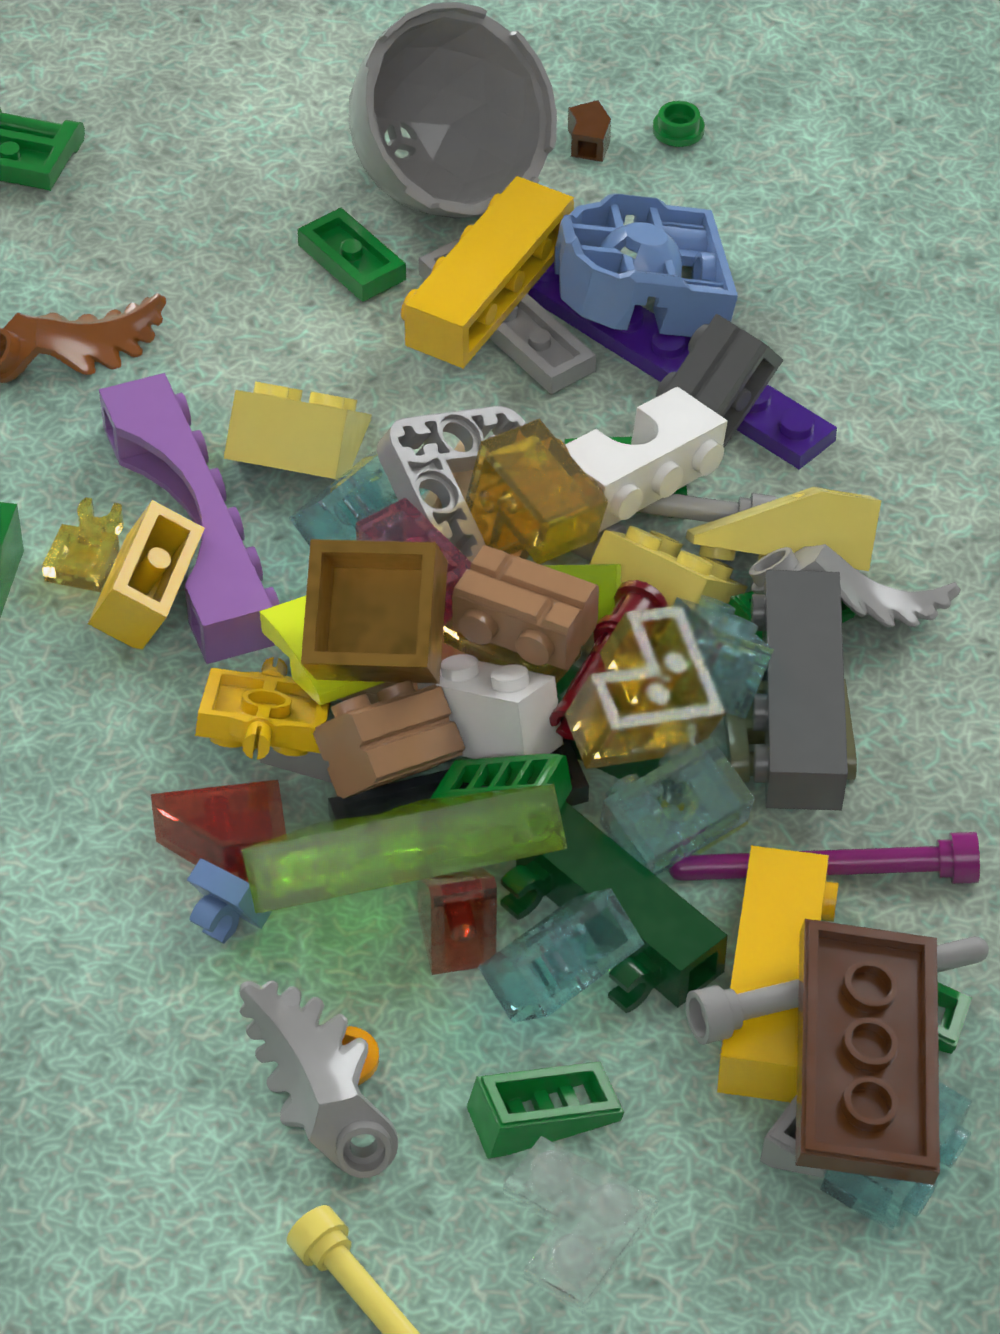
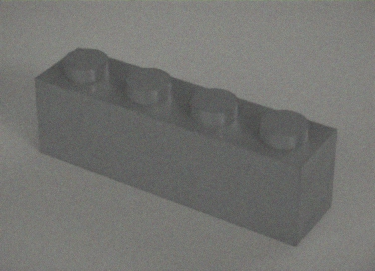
M766 570L763 594H752L751 631H762V643H753L752 680L763 681V694L754 693L752 726L753 731H764V745H755L754 783H765L766 808L842 811L848 768L840 572Z

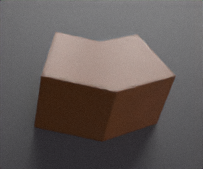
M599 100L569 107L568 132L571 135V157L603 162L610 144L611 118Z

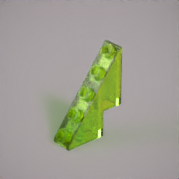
M554 784L424 799L379 815L321 821L242 849L255 913H264L564 850L567 848L555 786Z

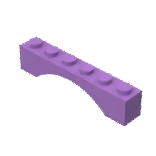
M165 373L99 389L103 428L119 465L147 477L165 489L186 510L193 522L205 528L201 536V545L196 564L185 583L188 623L206 664L275 646L262 633L259 611L279 605L277 594L273 587L264 589L262 585L263 571L258 553L254 546L247 548L244 546L245 535L240 514L235 506L226 507V490L221 473L218 468L209 469L207 465L209 456L202 432L200 430L191 431V415L184 394H174Z

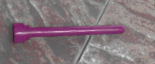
M977 832L949 833L948 839H937L936 846L799 851L829 855L827 876L937 872L939 878H951L952 884L979 883L980 851ZM750 853L679 855L670 861L669 873L678 881L746 879Z

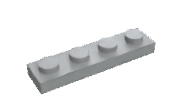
M460 238L419 257V275L426 280L431 274L436 261L442 256L446 257L459 242ZM528 294L525 295L489 338L551 395L596 372V354Z

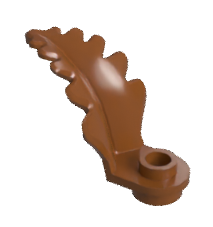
M157 293L151 298L146 297L143 299L140 305L130 303L124 313L114 309L99 320L92 314H83L77 320L69 321L64 316L54 312L36 317L17 312L4 328H0V383H8L22 374L38 354L51 355L84 375H92L96 372L94 362H99L112 370L120 368L121 358L119 351L131 357H140L143 350L138 345V341L150 343L154 340L155 333L151 326H159L162 323L161 311L166 304V297Z

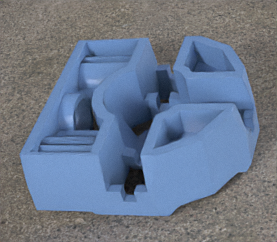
M614 193L608 194L600 202L577 206L569 215H564L561 220L555 245L554 270L555 274L559 275L561 299L581 317L612 329L627 330L634 306H646L648 297H656L653 311L660 334L692 337L700 326L709 324L715 314H719L731 322L738 294L712 210L666 205L658 198ZM626 215H634V223L623 225ZM623 247H627L629 250L637 253L636 259L623 254L620 250ZM682 266L693 267L691 279L681 278Z

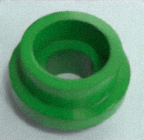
M671 101L664 104L653 120L654 136L657 140L669 146H690L700 141L704 136L705 122L700 116L699 109L686 101Z

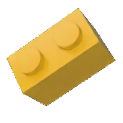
M151 500L127 534L87 624L132 648L143 650L167 618L205 528Z

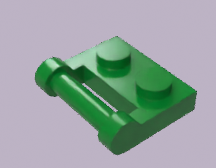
M0 108V181L51 191L72 154L77 153L84 142V124L72 120H65L62 124L3 113Z

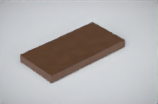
M812 919L804 920L800 930L795 1166L930 1185L935 1184L940 1174L937 938Z

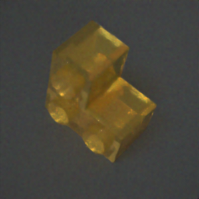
M540 419L480 442L465 499L486 546L510 555L525 549L537 564L596 541L608 505V499L604 496L599 484L587 476L571 457L566 445L560 439L555 438Z
M682 606L625 612L600 651L607 672L589 675L566 711L565 717L586 769L698 752L726 712Z

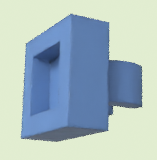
M202 858L199 859L187 879L189 883L204 895L195 905L189 920L203 928V933L223 944L235 933L239 918L262 929L275 908L252 884Z

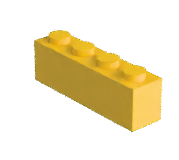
M516 176L501 194H495L484 214L474 225L470 224L464 229L459 242L446 257L442 256L436 261L431 274L419 288L412 289L407 294L401 308V318L405 321V346L464 369L554 262L555 245L560 223L564 215H569L574 210V197Z
M751 845L730 989H733L736 994L799 979L800 930L804 920L812 919L834 922L839 883L826 881L829 855ZM798 1007L744 1020L742 1027L734 1030L731 1038L722 1040L717 1093L791 1103L797 1095Z

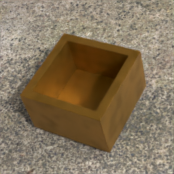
M310 540L301 664L316 680L403 682L411 680L412 683L440 684L448 561L437 543Z

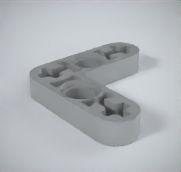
M492 406L402 418L394 422L377 444L379 461L417 541L436 542L447 559V579L460 580L467 569L470 570L472 561L483 545H485L479 528L452 473L509 464L529 442L530 433L527 424L519 414L507 407ZM490 431H492V433H493L494 435H490V436L484 441V438L490 433ZM449 432L459 438L464 445L465 452H459L451 448L444 440L442 433ZM424 443L421 449L415 454L413 449H418ZM419 488L428 489L436 494L442 503V509L433 508L424 502Z

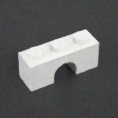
M675 387L637 407L631 445L614 441L599 430L594 429L554 450L548 498L599 533L621 520L629 519L636 512L659 499L671 496L676 490L692 481L715 471L724 456L723 444L728 420L679 387Z

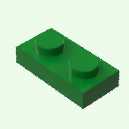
M341 207L297 229L298 246L362 302L406 280V263Z

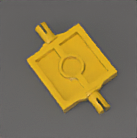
M274 657L266 659L262 665L261 672H240L211 668L198 710L195 736L210 738L212 743L222 747H242L245 755L253 759L254 750L258 749L257 760L266 757L270 746L277 753L287 756H304L309 752L320 753L313 733L316 729L315 727L328 721L331 702L320 706L292 680V677L286 676L288 667L281 658H278L276 667H273Z

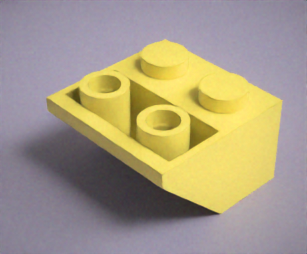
M255 381L253 393L235 390L223 459L326 478L347 480L371 421L372 414L355 411L357 400L310 392L309 403L301 402L303 390Z
M629 526L626 534L604 530L590 564H621V584L628 580H639L657 588L668 603V612L662 623L652 627L649 632L677 646L697 648L722 620L731 596L746 592L748 586L730 578L734 568L714 558L703 555L698 557L681 550L682 543L653 530L648 533L634 526Z

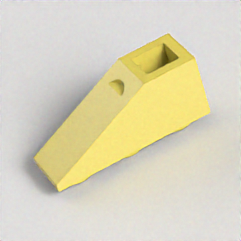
M811 487L688 529L686 539L692 544L700 545V556L703 555L709 558L734 561L736 551L759 554L758 560H760L767 554L783 547H790L793 553L805 546L826 544L856 570L869 571L881 500L868 495Z

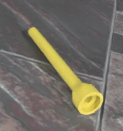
M322 1205L310 1210L293 1225L287 1236L289 1247L306 1266L315 1265L320 1271L329 1270L382 1334H420L350 1252L351 1241L347 1238L349 1229L330 1206Z

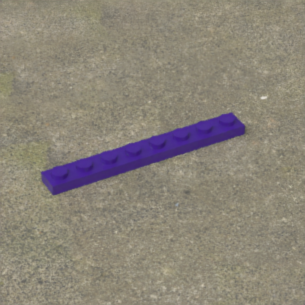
M554 262L527 293L541 307L659 382L669 373L677 372L689 354L688 345L691 337L660 334L655 314L641 305L634 306L627 330L612 329L581 317L561 299L559 275L555 274ZM767 384L737 428V431L800 470L836 441L837 427Z

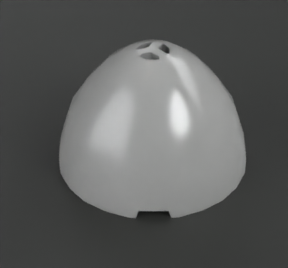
M459 2L430 3L402 16L374 42L357 72L349 96L348 121L352 144L363 168L378 188L394 201L416 212L454 219L482 216L493 196L497 193L501 194L516 176L538 183L540 181L538 176L544 166L548 153L555 147L557 110L552 84L540 58L522 34L518 31L510 32L500 23L487 16L488 10L479 6ZM401 127L408 132L410 138L402 136ZM387 130L390 139V142L388 144L385 141V133ZM397 149L408 151V155L404 158H399L395 156V152Z

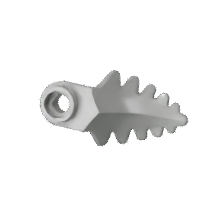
M826 544L805 546L793 553L790 547L777 549L762 557L749 570V574L754 581L751 586L754 594H763L766 570L840 572L841 600L860 617L868 614L888 628L895 626L894 619L910 627L918 626L920 624L918 619H936L938 616L937 609L949 608L951 600L956 598L961 591L956 582L933 590L916 592L898 590L876 583L853 568Z
M251 981L242 983L239 992L244 1004L240 1008V1014L245 1018L254 1019L246 1027V1033L250 1039L265 1041L264 1044L255 1050V1056L261 1063L274 1061L278 1063L276 1069L267 1079V1086L270 1091L276 1093L288 1092L290 1094L281 1108L280 1121L289 1127L304 1128L308 1140L338 1168L349 1175L358 1178H369L380 1174L394 1160L398 1150V1138L392 1122L367 1100L358 1088L360 1075L368 1053V1043L366 1040L357 1038L346 1045H342L348 1025L347 1018L343 1014H338L323 1025H319V1019L324 1008L323 1001L318 997H313L301 1008V991L297 987H289L281 995H277L279 986L275 981H269L262 986ZM360 1134H370L375 1137L374 1142L366 1147H358L351 1142L354 1136Z

